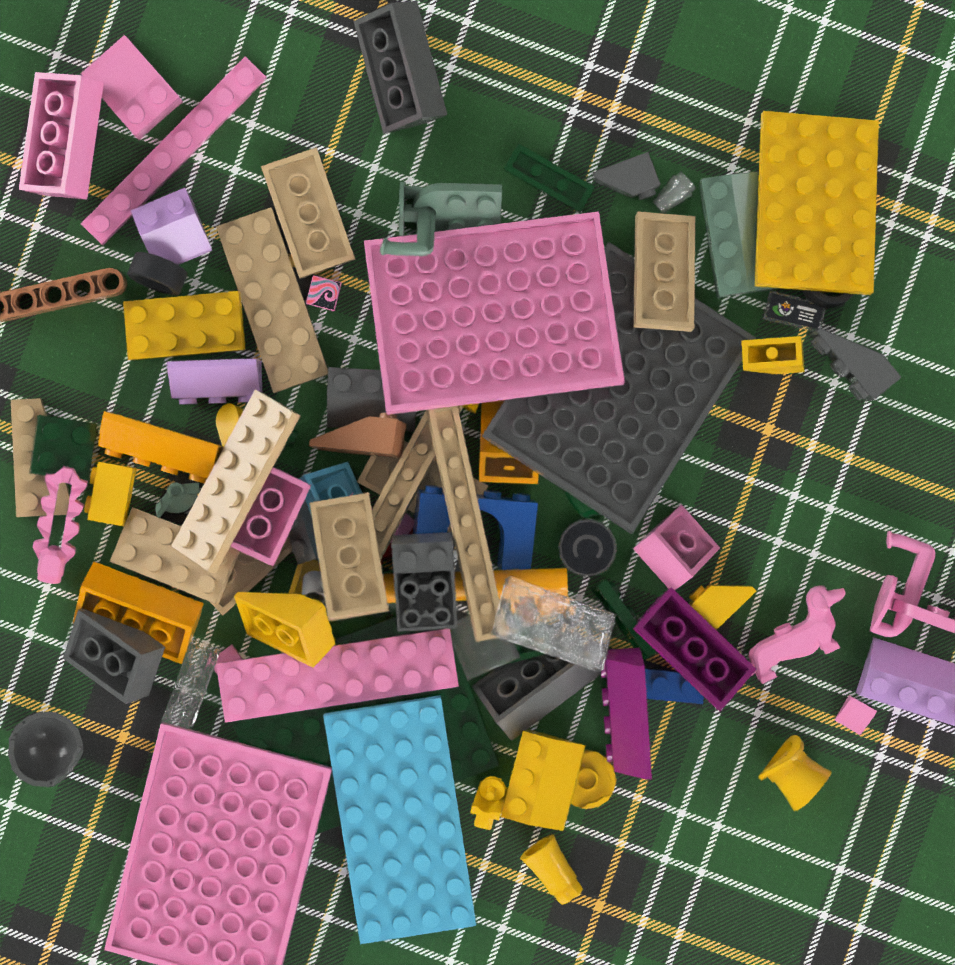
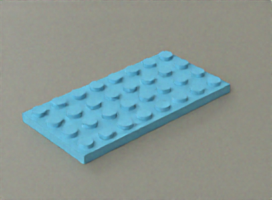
M441 695L324 713L360 944L476 926Z

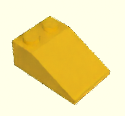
M237 592L234 595L247 635L313 668L335 645L326 608L317 599L312 600L302 594Z

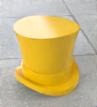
M797 735L790 736L758 777L761 781L768 777L772 783L775 782L793 811L804 807L823 787L832 773L805 754L803 751L804 742Z

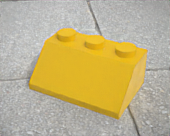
M533 730L523 731L501 817L527 825L564 831L586 745Z

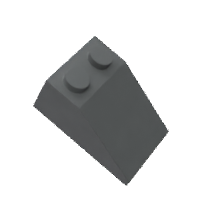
M81 608L78 609L63 659L123 703L128 704L149 696L165 646L141 630Z

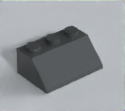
M328 367L327 427L341 428L366 417H379L380 413H386L381 370ZM416 411L395 414L398 420L406 423V431L415 432Z

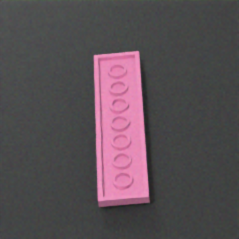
M450 628L334 645L314 668L285 653L216 664L225 722L459 687Z

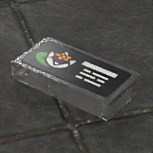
M770 290L762 320L813 332L822 328L826 308L819 307L807 299Z

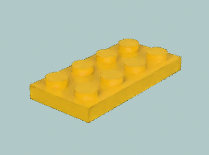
M240 291L123 301L128 360L245 350Z

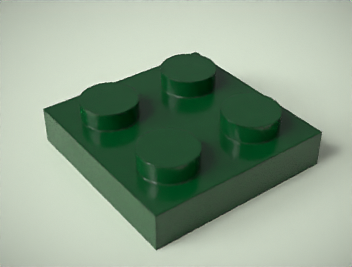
M37 415L29 474L41 476L55 474L62 467L66 466L74 468L80 479L89 482L97 424Z

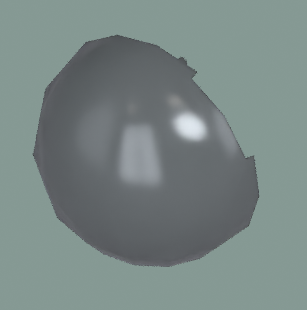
M42 711L27 716L16 725L9 737L8 757L11 769L20 780L32 786L53 787L63 781L74 769L82 756L84 746L79 729L69 718L57 712Z

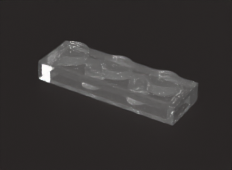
M191 638L162 722L192 730L221 649Z

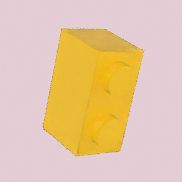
M98 462L97 467L93 466L90 475V484H94L92 496H87L84 512L88 513L87 520L125 526L137 468L106 462Z

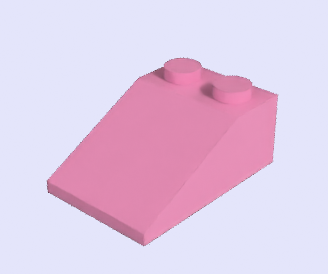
M125 35L81 73L82 76L104 82L102 99L138 140L144 137L183 102Z

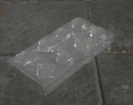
M509 576L505 578L491 634L600 672L604 668L616 614Z

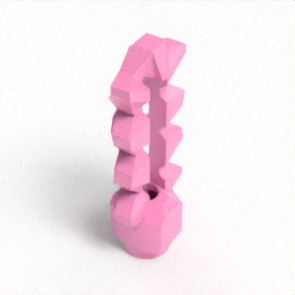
M66 466L62 467L55 474L45 475V482L50 495L41 498V506L47 515L40 516L36 525L44 538L35 540L33 543V549L39 559L37 579L50 584L61 582L66 563L76 553V547L68 543V541L80 531V524L72 519L80 515L83 510L84 504L78 501L77 497L85 490L88 481L79 478L74 468ZM63 482L69 483L72 486L60 548L55 545L49 546L59 484Z

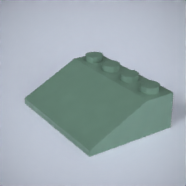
M759 171L709 177L699 181L716 298L780 289L755 286Z

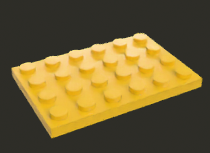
M763 111L761 113L755 286L871 295L874 293L878 120Z

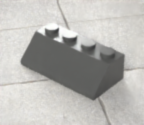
M418 2L390 3L354 20L383 134L426 124L446 116L447 111Z
M562 618L543 633L548 653L498 666L472 685V688L495 722L511 741L601 674L599 660L568 619Z

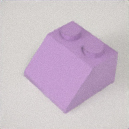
M186 188L130 210L148 253L160 256L179 265L212 251L194 202Z

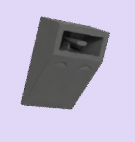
M821 328L810 334L813 338L811 341L812 346L820 355L826 354L832 361L829 364L831 369L839 378L844 376L851 385L848 389L859 401L861 399L865 402L875 400L902 378L881 353Z
M452 532L393 535L392 556L398 631L458 628Z

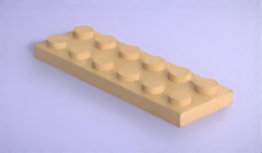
M272 207L216 226L237 289L241 292V301L273 393L328 375V368Z
M256 389L254 390L171 546L205 570L216 574L300 417L299 414Z

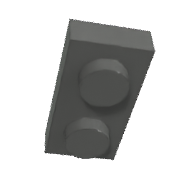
M306 500L288 535L298 565L318 558L313 521Z

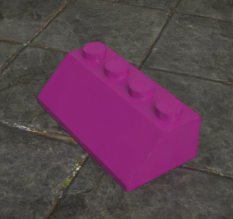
M672 587L654 601L633 628L718 711H721L757 670Z
M640 647L605 650V660H600L601 678L607 679V688H602L603 706L609 707V716H604L605 734H610L611 744H606L607 762L613 763L614 772L646 780L652 779L645 665Z

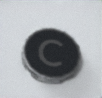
M581 519L570 524L561 534L558 544L559 557L564 566L572 573L583 577L597 576L607 571L614 562L617 552L616 539L612 531L602 522L593 519Z

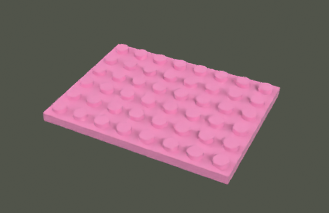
M599 212L438 231L434 233V250L426 256H397L388 254L382 256L380 254V247L384 238L364 241L387 415L624 385L625 381ZM417 234L390 237L388 240L417 243Z
M162 722L104 950L156 965H283L332 767Z

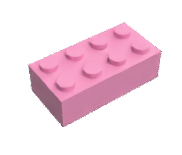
M35 72L19 190L44 196L87 199L104 82L82 75Z

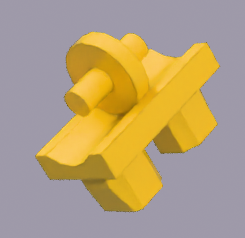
M490 776L480 781L470 812L476 814L474 826L491 830L493 821H499L508 790L500 778Z

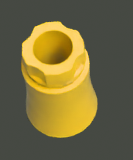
M554 835L546 836L537 841L521 855L520 859L534 872L548 892L554 895L561 905L570 902L582 892L583 888L576 879L577 875L567 862Z

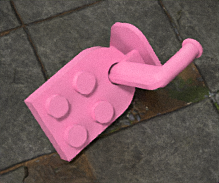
M888 531L886 538L888 549L891 546L915 553L916 557L902 595L894 592L897 577L887 575L884 579L874 606L870 632L884 637H894L903 632L914 618L955 633V618L954 620L948 618L950 612L930 605L927 606L926 610L917 607L935 559L934 548L927 543ZM888 609L897 612L892 625L881 622Z

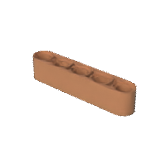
M106 268L1 292L0 300L4 304V311L0 315V322L119 296L127 288V279L122 272L114 268ZM110 275H117L119 278L118 287L114 290H108L105 285L106 278ZM82 281H88L91 290L88 295L80 297L77 293V286ZM58 287L62 292V297L58 302L51 303L48 299L49 291ZM30 294L33 298V304L29 309L23 310L20 306V299L23 295Z

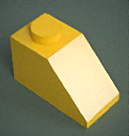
M801 336L741 341L743 371L768 374L805 372Z
M701 585L689 596L692 600L689 605L717 630L756 590L752 586L708 585L706 588Z

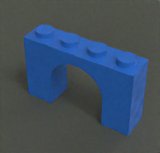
M425 485V490L419 489L417 491L413 534L447 532L450 520L443 487ZM484 490L483 495L477 494L480 510L492 514L500 528L497 567L500 570L531 569L538 503L530 499V495L525 493H513V497H501V492Z

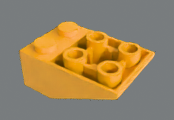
M505 400L482 403L481 436ZM483 437L480 438L479 482L538 484L539 474Z

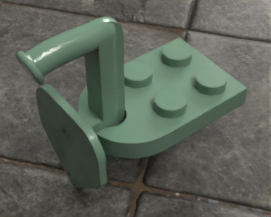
M400 182L399 236H404L405 222H415L417 225V243L389 241L388 238H384L381 243L380 254L382 256L385 254L426 256L434 250L435 232L501 224L502 185L436 183L423 188L419 186H405V182ZM405 199H414L413 208L412 204H405Z

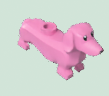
M821 585L811 588L806 595L808 606L806 619L792 627L790 623L776 627L774 635L758 642L750 649L748 654L749 661L757 669L751 676L756 673L758 680L764 684L777 678L771 667L777 665L779 661L811 655L819 647L825 654L839 649L838 642L832 638L835 620L830 607L844 598L845 589L828 590L825 586Z

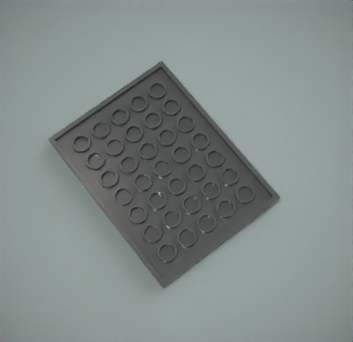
M608 242L604 250L625 381L624 385L507 399L481 437L632 534L742 361L741 341L755 340L756 337L696 298L694 300V329L692 332L634 327L635 259Z

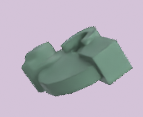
M171 483L167 487L165 495L155 505L156 516L160 518L165 511L180 513L188 510L197 499V494L200 493L199 483Z

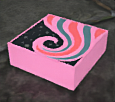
M313 275L306 304L335 311L342 283Z

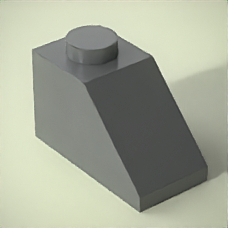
M648 152L592 173L594 182L629 198L638 196L639 200L656 195L655 189L661 185Z

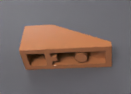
M380 413L379 417L369 416L313 438L309 441V446L320 451L400 459L403 451L406 423L398 420L395 414L387 415L386 413Z

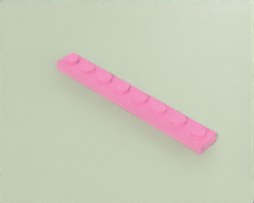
M244 57L101 202L81 225L100 244L104 245L132 217L130 210L142 206L248 99L267 77L247 57Z

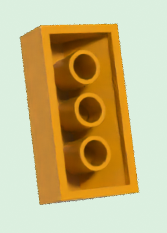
M104 411L102 416L98 446L106 448L104 454L121 458L122 454H127L134 457L132 461L134 463L147 467L150 466L151 462L162 465L161 471L178 475L179 470L190 473V480L205 484L223 450L222 445L115 413Z
M93 562L80 588L73 623L78 609H86L145 632L165 646L162 657L182 664L198 625L204 603L141 580L138 577L112 569L109 566Z

